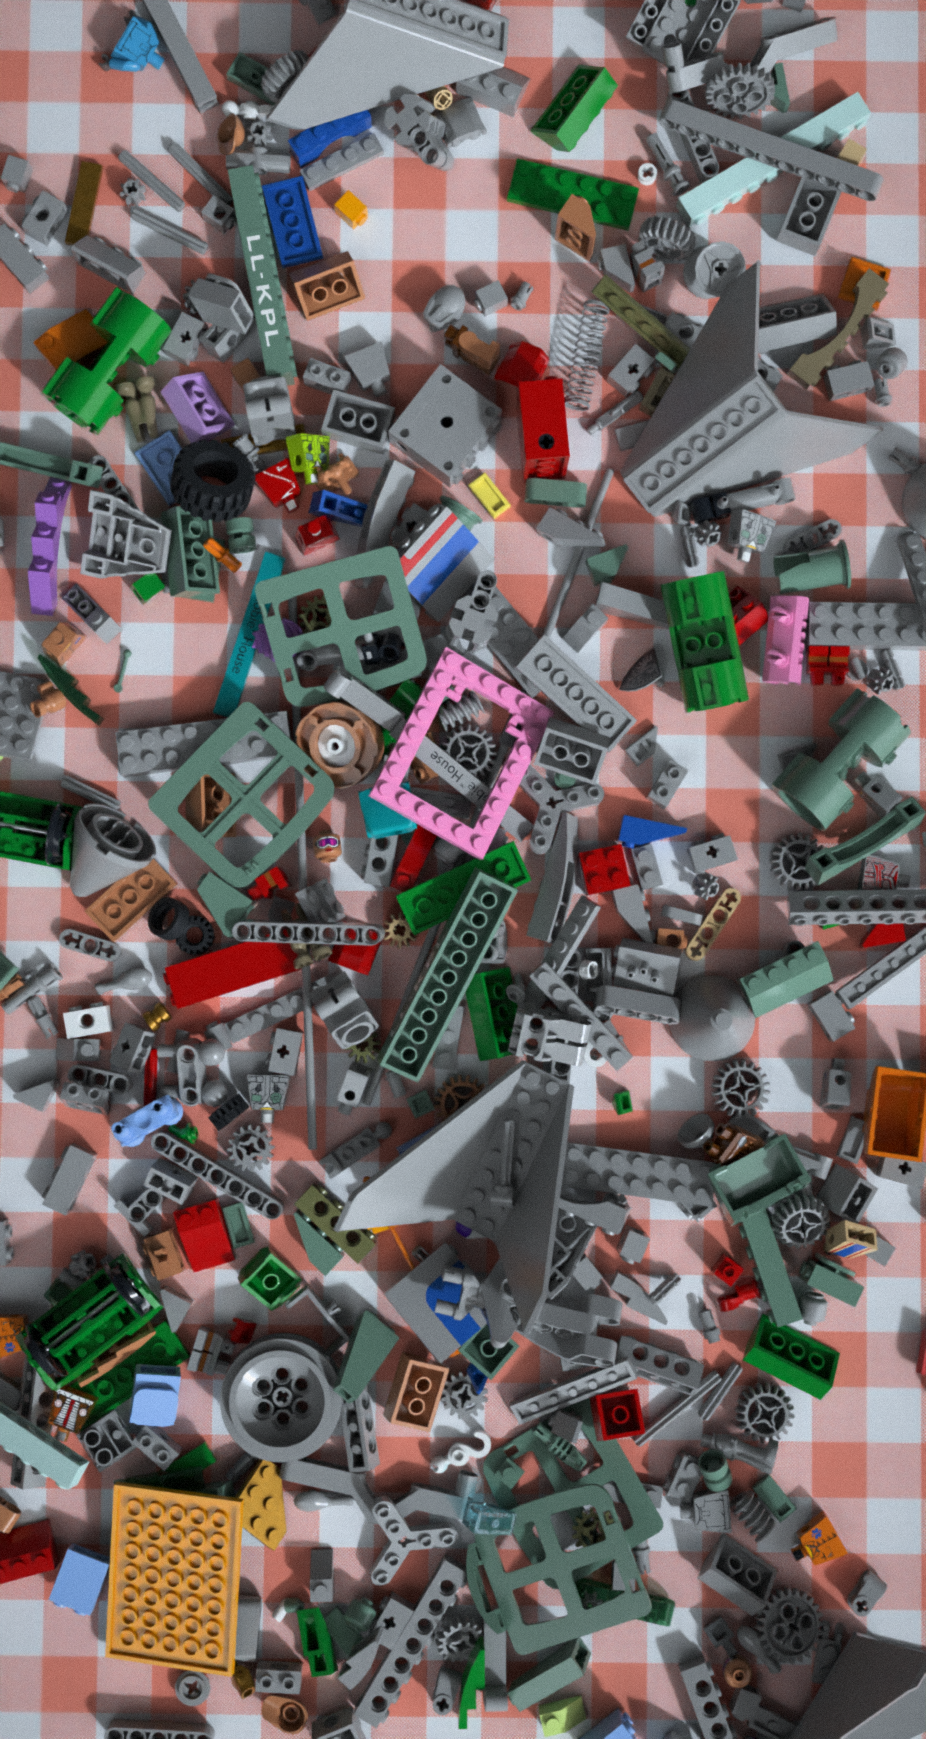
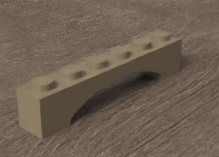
M869 268L852 290L855 293L854 306L843 330L820 350L808 355L802 353L787 375L806 390L810 385L814 387L822 377L819 375L822 369L828 370L835 361L832 358L837 351L841 353L847 346L848 342L845 340L851 334L854 337L861 328L859 322L862 318L868 319L875 310L872 307L876 301L880 303L888 292L885 289L889 283Z

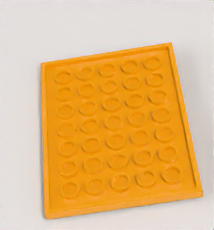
M116 1482L114 1484L106 1658L228 1677L233 1676L244 1499Z

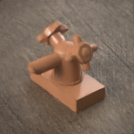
M339 453L340 461L330 464L325 471L320 467L316 469L318 472V484L316 486L319 490H326L332 493L341 488L344 494L348 495L352 490L348 482L359 476L360 473L348 455L344 456L342 453Z

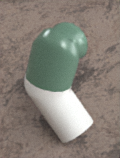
M285 1598L278 1605L272 1617L281 1622L286 1613H297V1610L304 1609V1602L300 1601L299 1598Z

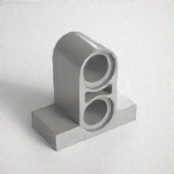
M147 1189L132 1205L124 1197L114 1205L143 1236H146L153 1229L145 1219L165 1198V1196L157 1193L159 1196L158 1201H150L149 1193L153 1191L151 1189ZM135 1207H140L143 1210L141 1218L134 1215L133 1210Z

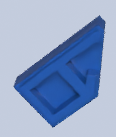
M470 1362L466 1371L476 1393L480 1394L488 1377Z

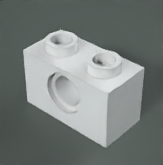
M103 1002L90 1004V1008L82 1010V1006L71 1007L69 1012L63 1013L67 1039L114 1031L110 1005L103 1006ZM86 1014H90L93 1018V1023L90 1026L85 1025L83 1021Z

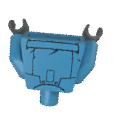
M130 10L129 14L132 18L124 17L127 28L110 56L112 58L110 59L106 54H102L101 57L106 63L98 64L104 71H109L110 69L127 72L143 71L147 63L159 70L165 59L154 52L159 44V40L152 23L140 16H136L135 12Z

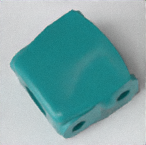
M409 781L400 784L399 787L411 793ZM372 788L358 791L368 838L379 839L409 833L417 829L416 823L369 797L368 795Z

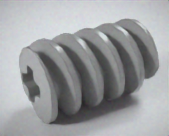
M473 691L469 692L470 698L463 694L462 702L459 701L457 703L454 701V705L447 701V709L440 705L437 714L446 732L448 731V724L456 728L455 721L463 725V717L471 721L472 713L477 718L479 717V710L485 714L478 696Z
M744 1491L730 1501V1507L737 1506L733 1513H742L739 1520L744 1521L747 1519L744 1527H753L749 1534H758L755 1542L764 1540L773 1531L776 1524L774 1519L770 1518V1514L765 1511L763 1505L759 1504L758 1498L754 1497L752 1491Z

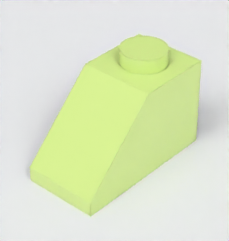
M581 1695L539 1705L544 1737L565 1733L586 1719Z

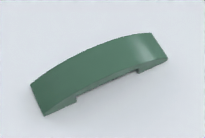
M475 1542L468 1545L466 1557V1572L470 1593L484 1621L495 1633L500 1634L506 1631L507 1628L500 1608L491 1610L478 1570V1566L482 1565L483 1562Z

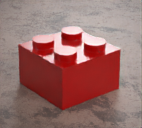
M622 844L578 854L587 896L631 886Z
M638 1389L589 1397L597 1441L646 1434Z

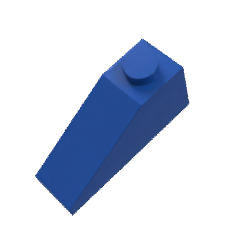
M326 490L313 492L308 513L318 517L326 515L332 521L362 527L368 505Z
M623 815L617 842L622 843V847L634 849V845L640 846L685 834L687 828Z

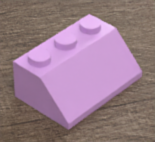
M204 372L173 377L161 390V394L191 443H198L200 440L209 442L235 426Z

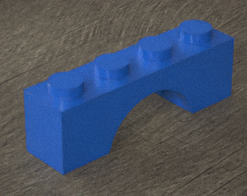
M368 110L308 128L289 139L290 152L300 169L318 159L322 151L335 140L345 136L356 137L372 127L371 114Z

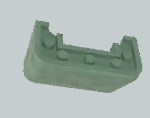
M777 1133L766 1139L768 1143L764 1147L728 1166H721L719 1163L709 1169L710 1173L707 1174L708 1180L730 1226H734L797 1193L812 1181L786 1134L779 1136Z

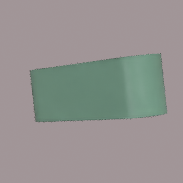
M529 478L526 479L524 501L530 504L582 508L586 506L587 484L573 481Z

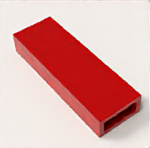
M284 929L283 933L288 937L287 931ZM243 942L165 967L166 973H163L166 985H170L172 991L169 994L172 1005H176L177 1009H181L300 971L302 968L295 969L293 966V961L298 955L292 951L290 943Z

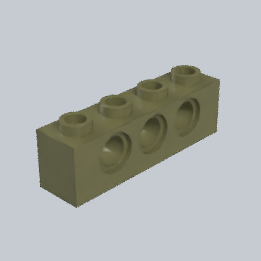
M313 1183L294 1205L358 1264L376 1245L374 1240L376 1236L367 1228L365 1230L334 1231L335 1226L331 1223V1218L334 1216L340 1217L344 1206L337 1199H330L327 1196L328 1191L321 1184L316 1185ZM318 1201L326 1203L327 1210L325 1212L317 1211L315 1205ZM355 1231L358 1233L359 1239L351 1242L347 1238V1233Z

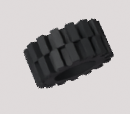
M190 916L186 930L176 939V944L180 947L179 949L193 955L208 951L209 947L213 945V939L215 940V931L211 926L212 924L205 918ZM198 927L201 929L203 937L199 943L192 944L188 941L187 931L190 928Z
M238 1093L208 1118L217 1130L220 1131L250 1106Z

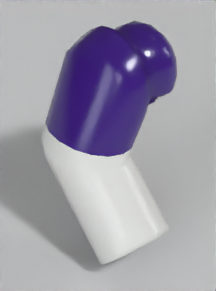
M456 1221L455 1229L464 1238H485V1236Z

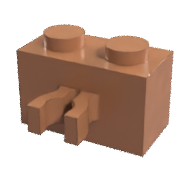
M172 1228L150 1235L144 1239L145 1243L142 1244L145 1255L150 1257L152 1262L150 1270L153 1277L156 1276L158 1281L182 1273L186 1269Z

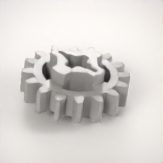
M249 1124L248 1130L242 1126L240 1127L241 1133L239 1134L235 1131L233 1133L235 1139H229L228 1141L233 1144L232 1147L227 1148V1151L233 1152L229 1159H236L234 1166L236 1167L241 1164L242 1171L249 1167L250 1172H253L255 1166L261 1170L263 1169L262 1163L266 1165L270 1163L267 1157L274 1156L270 1150L274 1149L275 1145H270L269 1143L273 1137L267 1138L268 1130L261 1132L260 1125L253 1129L252 1124ZM252 1134L250 1139L246 1141L240 1140L242 1136ZM260 1137L264 1141L265 1147L261 1146L259 1142ZM253 1143L257 1151L249 1153V1149L245 1145L248 1146ZM237 1149L242 1151L243 1159L239 1156ZM262 1156L261 1160L257 1162H251L253 1157Z
M459 1370V1376L457 1377L452 1373V1380L446 1379L445 1384L447 1387H444L442 1392L446 1395L441 1396V1401H447L444 1409L451 1408L450 1415L452 1416L456 1412L458 1413V1419H461L462 1415H466L468 1420L471 1413L478 1416L477 1409L484 1410L482 1402L488 1401V1398L483 1396L488 1393V1389L483 1388L482 1392L477 1394L471 1387L472 1382L468 1373L463 1375L462 1370ZM463 1381L459 1386H453L457 1382ZM467 1386L469 1396H466L462 1403L461 1394ZM450 1397L456 1399L458 1407L452 1403ZM475 1403L472 1407L466 1408L469 1404Z
M456 1616L453 1622L448 1619L447 1626L441 1625L442 1631L436 1632L437 1639H435L439 1654H443L445 1660L450 1657L451 1661L454 1662L456 1658H459L460 1662H462L463 1657L467 1656L469 1658L478 1637L484 1638L480 1624L476 1623L474 1618L469 1621L467 1616L463 1620Z

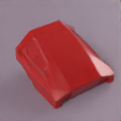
M524 341L512 343L497 369L494 379H499L518 387L519 382L526 378L541 380L548 366L549 358L542 348Z
M348 928V937L355 939V930ZM369 930V937L377 940L378 933ZM382 941L372 946L334 944L328 961L368 976Z

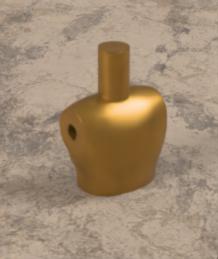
M235 1661L234 1674L231 1677L232 1685L238 1691L241 1699H245L255 1692V1684L250 1671L246 1667L238 1665L237 1661Z

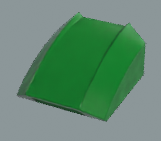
M268 1246L260 1249L245 1267L241 1269L237 1277L240 1285L271 1311L282 1306L300 1287L302 1278Z

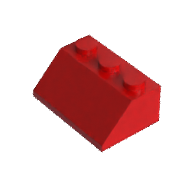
M50 1519L13 1528L10 1533L0 1532V1584L54 1570L60 1563Z

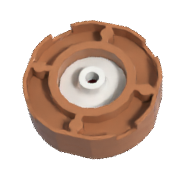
M346 700L328 702L315 707L300 721L295 733L297 736V746L331 778L334 788L345 789L364 781L379 767L384 753V737L380 724ZM309 764L303 769L312 778L317 774Z

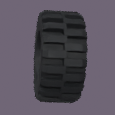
M218 440L193 442L182 448L175 458L170 480V490L172 495H174L173 498L176 503L181 504V509L185 512L189 511L191 516L195 518L198 516L203 521L213 520L214 522H221L223 519L228 521L233 519V516L236 518L241 515L248 507L256 479L253 465L251 462H248L249 459L245 454L240 453L238 448H232L226 442L218 443ZM199 477H215L226 485H212L201 480Z

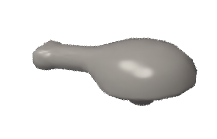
M132 968L126 970L118 980L108 983H97L94 988L99 995L120 988L139 990L151 982L152 973L147 969Z
M310 1489L308 1492L296 1495L293 1502L298 1509L312 1512L328 1506H352L354 1498L352 1495L329 1497L321 1492Z
M741 1625L737 1629V1637L742 1647L759 1657L768 1667L771 1674L780 1673L781 1666L765 1653L766 1649L760 1647V1643L763 1640L756 1637L759 1632L749 1626Z

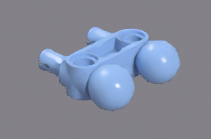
M165 1095L114 1123L111 1130L122 1147L138 1146L143 1142L145 1135L163 1125L178 1123L183 1116L182 1104L178 1100L171 1098L170 1095Z

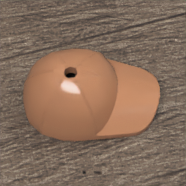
M234 113L229 114L217 131L219 152L223 155L232 154L235 148L244 141V126Z
M269 1695L263 1702L261 1710L263 1718L282 1732L293 1735L298 1734L304 1729L308 1720V1711L299 1700L292 1697Z

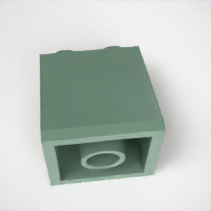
M209 872L207 875L204 873L197 883L199 885L197 891L223 934L233 938V926L242 920H246L257 902L226 883L214 873Z

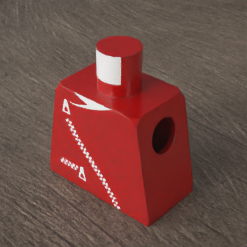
M289 458L255 475L256 485L275 508L284 504L288 513L299 509L295 498L301 495V491Z
M326 515L297 527L295 538L304 556L340 540L332 520Z

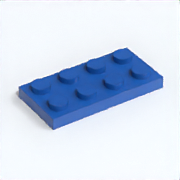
M303 176L263 185L262 189L282 268L323 259Z

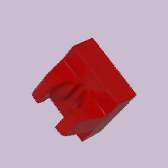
M233 1318L232 1321L236 1323L235 1329H228L231 1340L236 1343L249 1344L257 1323L252 1320Z

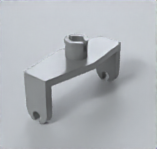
M307 1284L289 1298L285 1306L289 1309L306 1295L309 1296L325 1318L341 1335L326 1348L325 1354L330 1356L349 1341L350 1334L335 1316V1314L342 1310L339 1304H336V1301L332 1299L326 1305Z

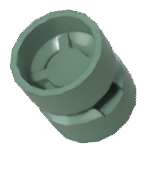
M239 517L225 522L227 535L230 536L228 539L230 553H248L257 549L255 536L252 535L254 532L252 518Z
M717 1449L703 1452L698 1459V1466L703 1475L705 1485L714 1492L726 1490L731 1485L733 1477L724 1453Z

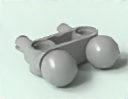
M189 1038L186 1041H179L177 1045H158V1057L177 1059L179 1085L161 1086V1097L170 1095L171 1098H179L183 1104L190 1107L204 1103L210 1107H217L225 1103L228 1096L226 1085L219 1080L207 1082L206 1065H218L224 1059L225 1048L219 1040L212 1038L202 1042L197 1038ZM188 1049H191L194 1055L190 1054ZM191 1090L195 1091L197 1095L192 1094Z

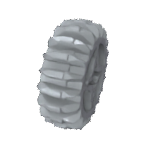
M294 50L293 52H288L287 55H282L280 59H276V62L270 65L271 67L265 71L266 74L262 76L261 88L266 97L273 101V103H277L310 58L303 50Z
M653 216V218L649 217L647 220H644L640 228L638 240H643L647 248L653 246V254L657 255V257L660 256L671 261L674 259L681 261V259L685 260L687 257H690L695 247L696 237L694 236L695 233L689 227H686L684 223H679L670 217L664 218L661 216L659 218Z
M471 724L467 725V731H463L462 725H459V733L455 729H451L453 737L446 734L445 739L449 742H441V746L446 748L443 751L450 755L453 744L457 742L461 752L454 760L459 764L469 762L475 769L468 771L477 779L478 773L484 778L486 776L483 771L484 769L488 772L492 771L488 763L492 765L496 763L494 759L490 758L497 756V752L490 751L496 748V744H488L493 737L488 736L485 739L484 736L487 731L484 729L479 734V726H476L475 730L471 731ZM474 737L480 742L469 745L462 738ZM464 747L465 749L474 750L472 752L473 760L468 758V756L467 758L462 757L465 752ZM485 747L486 758L480 765L476 758V753Z
M798 833L796 839L793 834L789 835V841L785 837L782 838L781 842L784 846L779 843L775 844L779 852L771 851V855L776 856V859H770L769 863H776V867H772L770 870L771 872L777 870L779 873L774 876V879L783 878L780 881L781 886L788 882L787 889L791 890L795 884L796 891L801 890V884L804 890H809V883L813 887L817 886L811 876L804 880L792 878L798 870L804 873L807 872L805 867L811 852L815 854L824 848L823 845L815 846L818 842L817 839L812 840L810 843V835H806L803 840L802 833ZM792 845L806 847L800 854L788 850ZM783 855L786 856L785 858L790 863L787 873L782 863ZM803 856V862H801L803 863V866L801 865L795 868L796 862H794V860L801 858Z
M734 1060L732 1063L733 1068L729 1063H726L725 1068L727 1071L719 1068L718 1072L722 1076L714 1075L713 1077L719 1083L711 1084V1087L718 1088V1091L712 1092V1096L719 1095L720 1098L715 1101V1104L723 1103L720 1107L721 1111L729 1108L728 1116H731L734 1111L736 1118H740L741 1112H743L744 1118L749 1117V1111L752 1115H756L755 1107L759 1110L764 1108L760 1101L763 1103L768 1102V1099L763 1097V1094H770L769 1090H764V1087L769 1086L770 1082L763 1083L762 1081L767 1075L762 1074L759 1076L758 1073L762 1068L757 1067L753 1070V1062H750L748 1067H746V1060H742L740 1066L738 1061ZM741 1071L751 1075L756 1083H747L743 1075H741ZM734 1072L733 1085L730 1088L724 1089L727 1077ZM739 1083L742 1084L741 1086L751 1087L742 1091V1095L737 1091L731 1092V1090L739 1087ZM757 1089L755 1100L750 1105H747L748 1093ZM725 1095H735L741 1107L733 1105Z
M795 1193V1197L792 1199L787 1197L785 1203L780 1201V1207L774 1208L775 1214H772L771 1226L775 1237L782 1244H786L789 1248L794 1246L797 1250L800 1246L807 1248L808 1244L815 1246V1241H822L821 1235H827V1229L830 1228L829 1221H831L828 1208L820 1198L816 1199L813 1194L808 1197L803 1193L799 1197Z
M768 1382L765 1383L763 1389L760 1383L756 1384V1390L749 1386L748 1388L751 1393L747 1394L743 1391L742 1395L745 1399L738 1398L737 1400L742 1407H735V1411L741 1413L735 1417L737 1421L741 1422L738 1425L741 1430L745 1429L744 1434L746 1436L751 1435L753 1441H756L759 1437L760 1442L764 1443L766 1437L768 1441H771L773 1436L781 1440L779 1433L782 1431L784 1434H788L785 1426L792 1427L793 1425L788 1419L795 1418V1415L790 1412L794 1409V1406L788 1404L791 1398L785 1396L786 1392L783 1389L778 1391L779 1387L777 1385H774L770 1390ZM769 1396L778 1401L764 1403L760 1397ZM755 1402L756 1409L748 1418L749 1407ZM760 1405L767 1410L769 1421L762 1414ZM781 1408V1417L775 1424L774 1416L779 1412L778 1409ZM763 1422L768 1424L769 1428L759 1429L752 1425Z

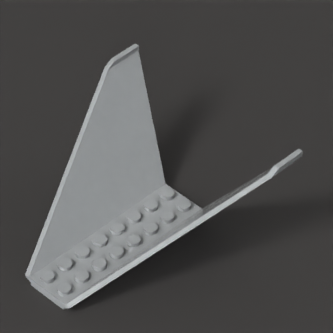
M346 0V9L269 114L266 115V121L294 130L307 129L400 100L399 98L405 93L416 95L502 68L507 57L509 19L506 16L463 0Z
M759 260L726 286L620 471L621 476L624 478L623 481L647 512L651 513L654 517L673 512L677 501L690 505L691 501L699 498H711L712 495L724 492L728 494L852 454L884 430L881 425L874 426L787 411L759 374L760 266L762 265Z
M523 1060L355 1189L346 1201L333 1230L339 1232L455 1220L496 1243L524 1329L523 1334L529 1336L548 1295L574 1086ZM503 1120L515 1121L511 1186L516 1188V1204L514 1208L491 1206L492 1187L498 1185Z
M854 1631L790 1739H911L926 1732V1652L883 1642L872 1635Z

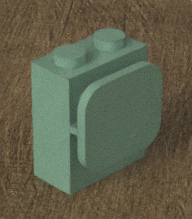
M817 1252L815 1257L820 1261L816 1262L808 1258L807 1262L804 1261L799 1270V1274H801L799 1278L806 1284L856 1307L864 1286L846 1276L848 1274L854 1277L856 1273L853 1270Z

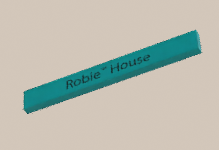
M268 552L264 554L213 710L214 714L228 718L239 706L257 650L252 648L255 640L252 633L259 630V624L264 623L255 594V586L260 581L281 576L286 561L284 557ZM272 602L265 604L267 615L269 613Z

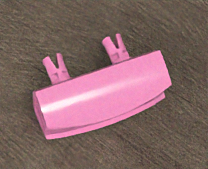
M771 596L763 682L778 685L779 682L789 685V682H794L799 686L801 685L804 640L806 637L805 629L807 627L806 620L809 607L808 597Z

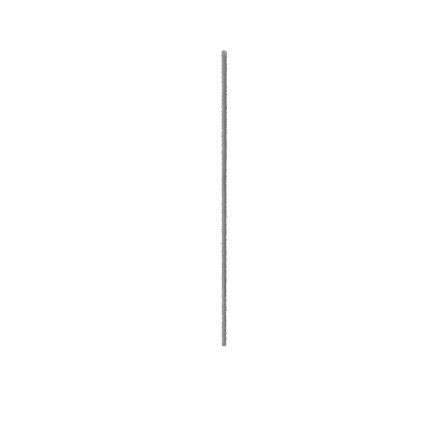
M606 468L585 523V527L591 531L614 474V470ZM576 546L543 632L549 639L585 547ZM522 688L521 692L528 696L526 691ZM501 743L497 756L494 759L496 763L492 765V771L489 772L485 785L492 789L508 749L506 745ZM477 806L468 826L470 828H473L481 811ZM467 852L453 865V868L464 863ZM440 923L428 930L391 1029L425 965ZM379 1063L376 1065L362 1102L369 1106L385 1068L380 1066Z

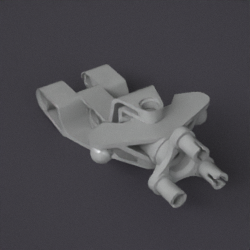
M500 1258L487 1278L475 1277L470 1268L464 1267L460 1269L444 1264L441 1278H443L444 1282L462 1285L460 1299L457 1303L437 1299L434 1313L452 1316L453 1319L461 1321L473 1307L481 1310L489 1326L490 1343L495 1348L504 1347L516 1331L534 1344L569 1363L602 1368L614 1367L617 1343L611 1339L596 1335L600 1324L620 1325L623 1306L621 1301L600 1295L588 1294L574 1301L545 1302L529 1336L523 1334L524 1329Z

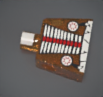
M66 1385L55 1391L49 1417V1423L58 1427L54 1438L66 1442L70 1432L78 1434L99 1398Z

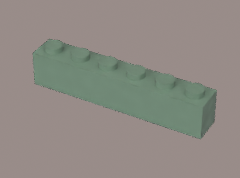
M766 1209L740 1222L741 1226H738L742 1239L746 1238L748 1247H745L749 1260L753 1259L755 1268H752L756 1281L760 1280L762 1289H759L763 1302L767 1301L770 1309L766 1311L770 1323L781 1327L803 1318Z

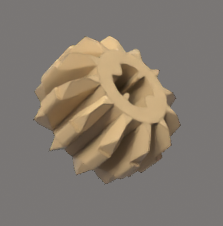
M402 912L398 914L399 920H396L395 916L391 914L390 917L393 922L384 921L390 927L389 929L384 928L385 933L389 932V935L383 939L386 941L392 937L393 939L389 944L391 947L394 946L396 941H398V949L402 948V941L409 947L410 943L407 939L410 938L412 941H416V938L411 936L412 931L406 918L402 920ZM397 925L406 927V931H403L405 933L404 936L395 935L394 930H397L395 928Z

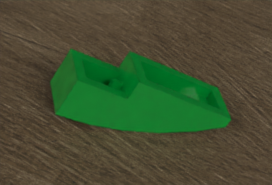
M319 1607L297 1610L304 1657L308 1656L311 1677L332 1675L338 1671L332 1640Z

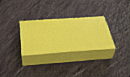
M485 472L468 485L469 489L493 519H496L511 507L510 503Z

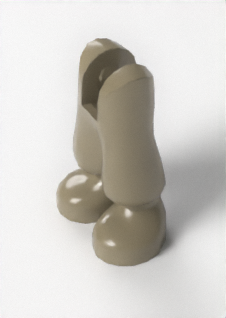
M141 377L135 380L136 384L124 382L115 386L116 392L127 398L124 406L138 443L145 442L143 424L147 425L151 439L159 437L155 398L151 394L155 385L153 377ZM137 389H138V391H139V393H140V396H141V398H140L139 400H138Z
M300 903L294 905L299 916L295 920H292V916L287 909L280 911L283 920L308 921ZM285 926L288 937H290L291 930L289 927ZM305 927V935L312 938V929ZM290 943L292 951L298 955L293 961L294 968L300 969L314 963L307 950V945L311 947L315 961H320L331 955V948L321 944Z

